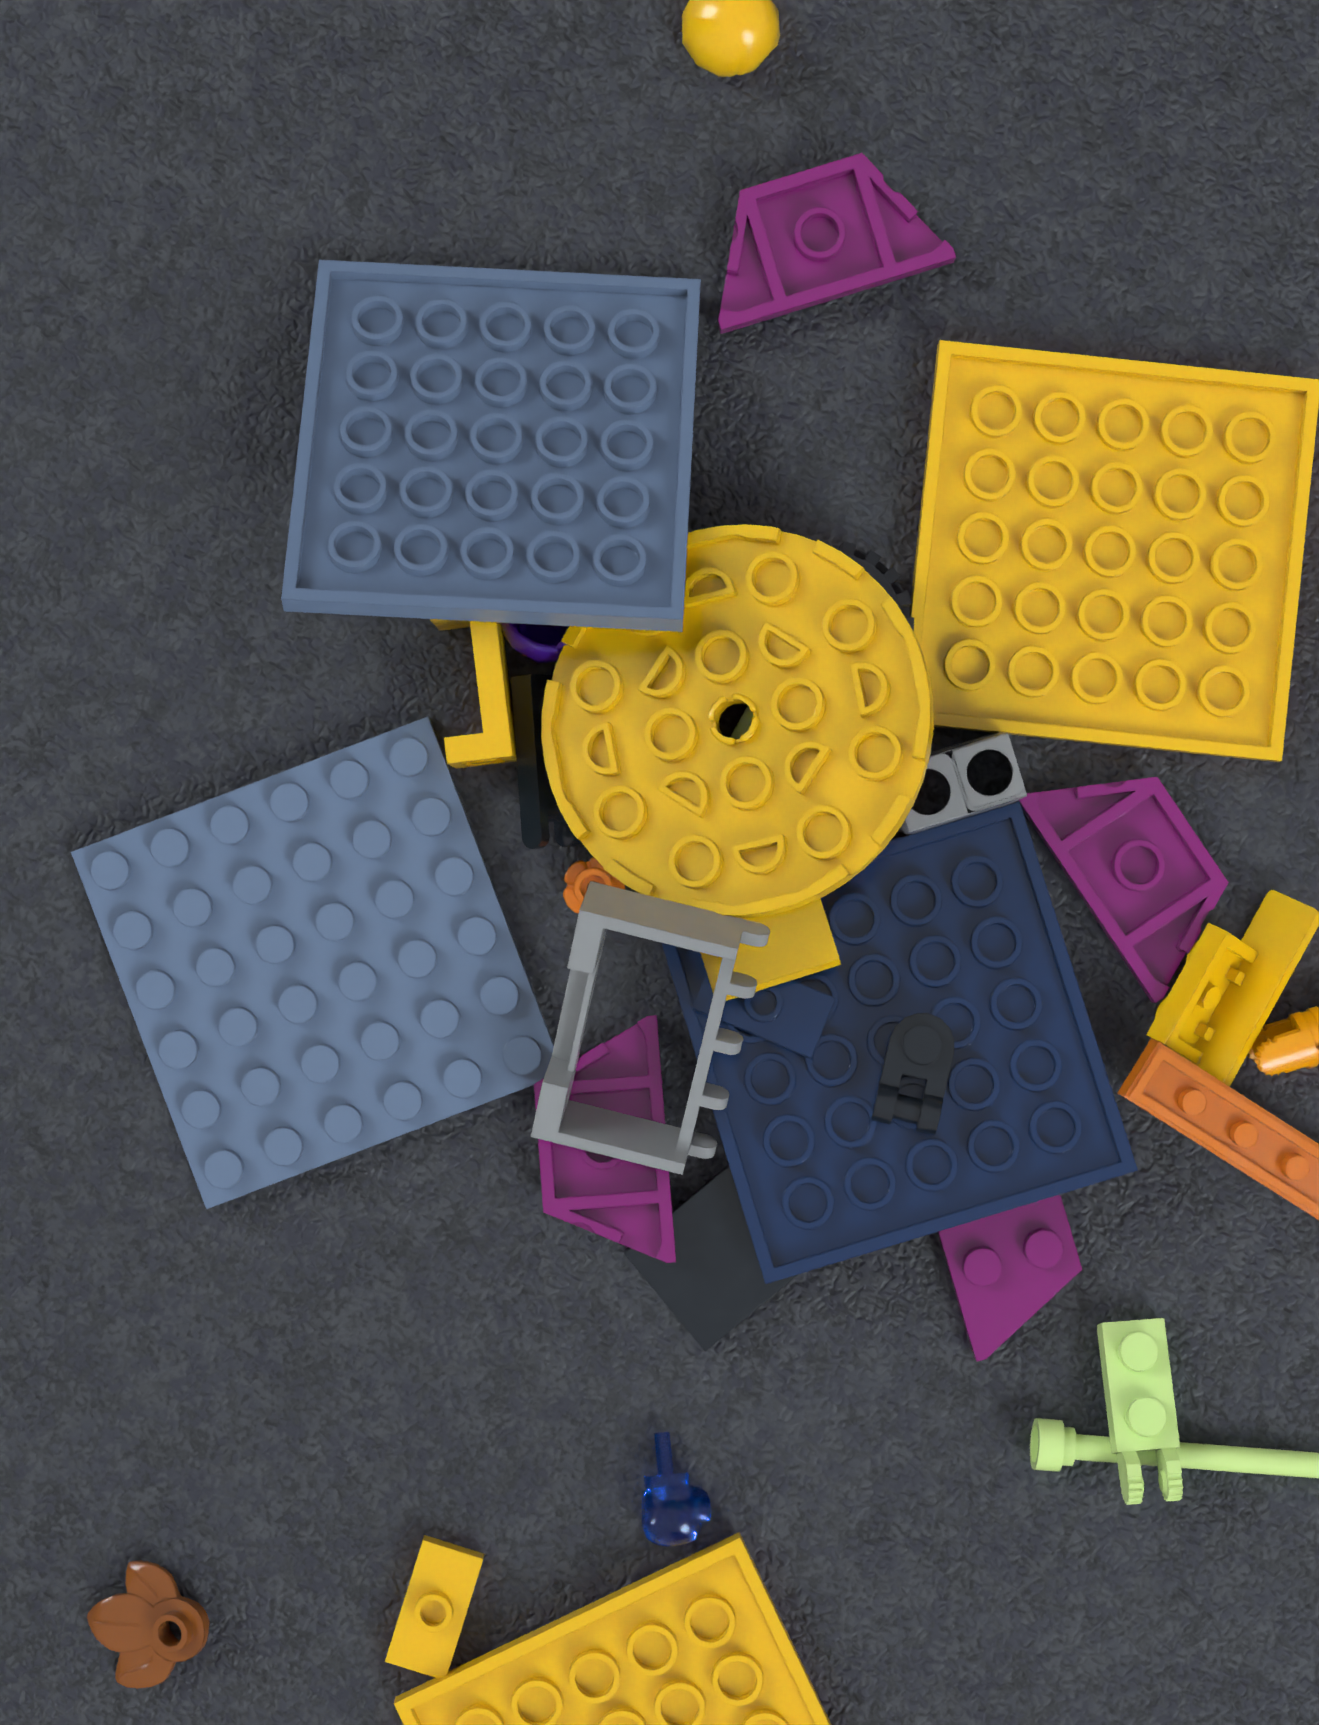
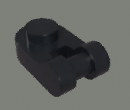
M916 1013L905 1017L894 1027L887 1046L873 1107L872 1121L890 1125L892 1119L916 1124V1131L931 1135L936 1134L954 1055V1038L950 1028L942 1019L929 1013ZM902 1075L926 1081L922 1099L898 1093Z

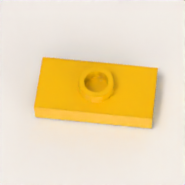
M424 1535L385 1662L438 1679L448 1674L482 1566L484 1553Z

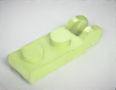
M1164 1318L1100 1323L1097 1325V1335L1111 1453H1116L1123 1500L1126 1505L1141 1504L1143 1502L1144 1481L1137 1452L1156 1450L1158 1482L1162 1496L1166 1502L1179 1501L1182 1499L1183 1479L1181 1476V1462L1176 1448L1180 1447L1165 1320Z

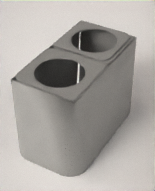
M1008 732L991 733L931 752L927 769L936 770L945 776L950 785V799L945 808L936 814L922 815L911 809L899 831L906 835L915 834L1010 805L1026 797L1027 793ZM951 750L953 752L951 758L946 754H941ZM996 750L1008 758L1013 773L1012 780L1009 786L997 795H982L976 792L968 782V763L980 751ZM967 808L974 812L968 813Z

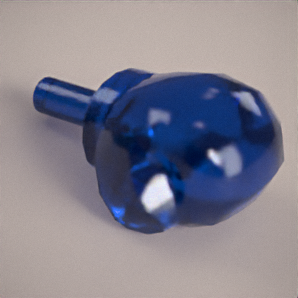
M670 1432L654 1433L658 1475L644 1476L645 1490H642L641 1515L643 1532L646 1538L656 1545L677 1546L687 1544L696 1539L702 1523L711 1520L712 1508L708 1493L701 1487L689 1485L688 1472L674 1473Z

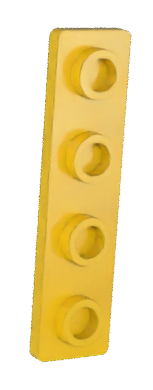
M1270 890L1241 940L1228 931L1208 922L1201 937L1194 943L1187 954L1186 964L1170 993L1159 1004L1155 1020L1146 1035L1159 1041L1230 1087L1319 926V911L1280 892Z

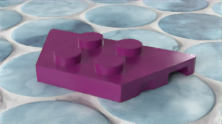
M863 153L742 189L739 193L718 319L720 334L954 263L956 259L954 249L946 240L942 242L917 216L918 211L901 193L895 192L884 181L883 174Z
M1158 777L1027 793L1026 797L1016 802H1020L1022 811L1150 1001L1157 1003L1167 993L1169 989L1167 985L1185 953L1190 952L1201 932L1202 923L1209 911L1215 908L1229 882Z
M657 1015L646 1016L634 1026L583 1054L578 1059L569 1100L665 1124ZM543 1079L534 1084L536 1110ZM538 1139L543 1213L665 1263L676 1262L669 1171Z
M1061 1195L937 1232L973 1356L977 1362L987 1359L1082 1270Z

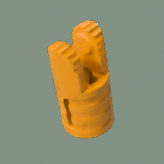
M1311 1007L1304 1012H1295L1289 1014L1286 1019L1264 1025L1247 1057L1257 1064V1068L1261 1072L1271 1076L1275 1074L1280 1075L1281 1072L1288 1073L1304 1067L1310 1069L1318 1066L1319 1007Z

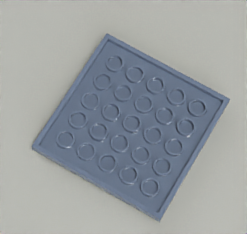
M319 260L281 596L283 610L286 612L683 632L701 279Z
M430 717L406 724L71 852L206 1209L530 1087L545 1076L552 1057L554 1042Z

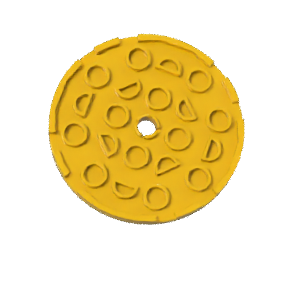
M747 524L716 526L689 532L687 538L683 632L569 626L561 640L566 645L563 646L557 660L552 680H547L542 707L541 739L544 764L550 787L559 810L575 837L583 843L589 853L604 867V870L638 893L738 918L773 915L795 909L826 896L846 884L865 869L886 848L901 828L915 803L928 766L934 730L933 696L930 676L923 652L913 629L899 606L886 590L860 564L843 552L820 540L814 541L797 534L783 532L779 528L772 526ZM734 704L749 706L754 715L749 729L740 736V739L723 736L719 728V719L722 712Z

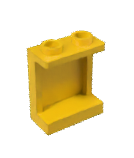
M430 619L438 630L471 628L483 733L445 737L444 744L447 764L457 769L517 761L514 717L501 623Z

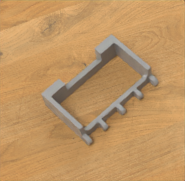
M590 881L578 914L567 969H570L552 1057L541 1086L531 1137L683 1175L688 1155L702 1159L712 1158L717 1147L716 1139L710 1135L695 1132L694 1128L700 1106L713 1110H723L726 1108L729 1099L728 1090L718 1085L706 1083L713 1051L736 1055L740 1053L743 1037L739 1033L719 1027L726 997L731 995L744 999L752 998L757 986V981L752 976L733 971L739 944L742 943L755 947L766 946L770 929L758 922L721 915L713 911ZM607 929L722 958L681 1128L569 1100Z

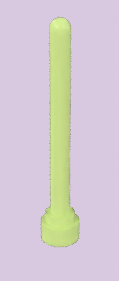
M1034 1419L1030 1440V1461L1033 1470L1060 1472L1062 1465L1073 1466L1075 1460L1117 1463L1116 1453H1111L1110 1437L1076 1434L1075 1428L1064 1427L1062 1420ZM1180 1442V1447L1176 1448L1181 1468L1319 1478V1453L1186 1442ZM1156 1450L1137 1452L1141 1465L1157 1466Z

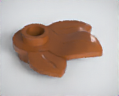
M131 1561L126 1569L125 1584L127 1593L115 1594L102 1599L88 1612L87 1620L92 1633L100 1643L109 1650L120 1652L115 1680L125 1687L139 1689L152 1687L165 1681L171 1674L176 1662L187 1661L204 1648L208 1639L209 1618L205 1609L198 1602L180 1595L175 1580L168 1570L148 1561ZM169 1621L179 1626L181 1630L180 1640L172 1634Z

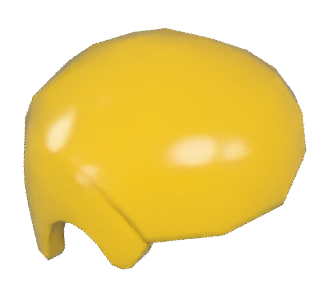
M689 0L682 14L683 45L696 65L718 77H732L754 71L769 53L777 47L779 42V11L772 0Z

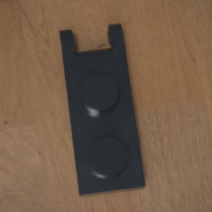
M528 674L511 677L522 841L529 849L544 848L548 844L550 838L549 822H554L555 839L560 846L575 847L581 842L572 833L559 810L544 764L541 739L542 707L547 680H552L553 675Z

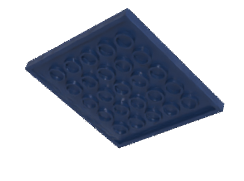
M1020 802L892 840L865 869L846 884L821 898L841 965L794 980L836 998L811 1059L720 1022V1028L739 1033L743 1037L740 1053L736 1055L713 1051L706 1083L721 1086L729 1092L726 1108L723 1110H713V1114L765 1284L1138 1171ZM662 943L698 1060L708 1016L692 1010V1005L705 977V966L700 952ZM916 1013H929L942 1019L950 1028L954 1038V1055L935 1135L916 1131V1124L892 1119L889 1125L871 1120L889 1038L894 1027L905 1017ZM902 1075L898 1093L922 1099L926 1081Z

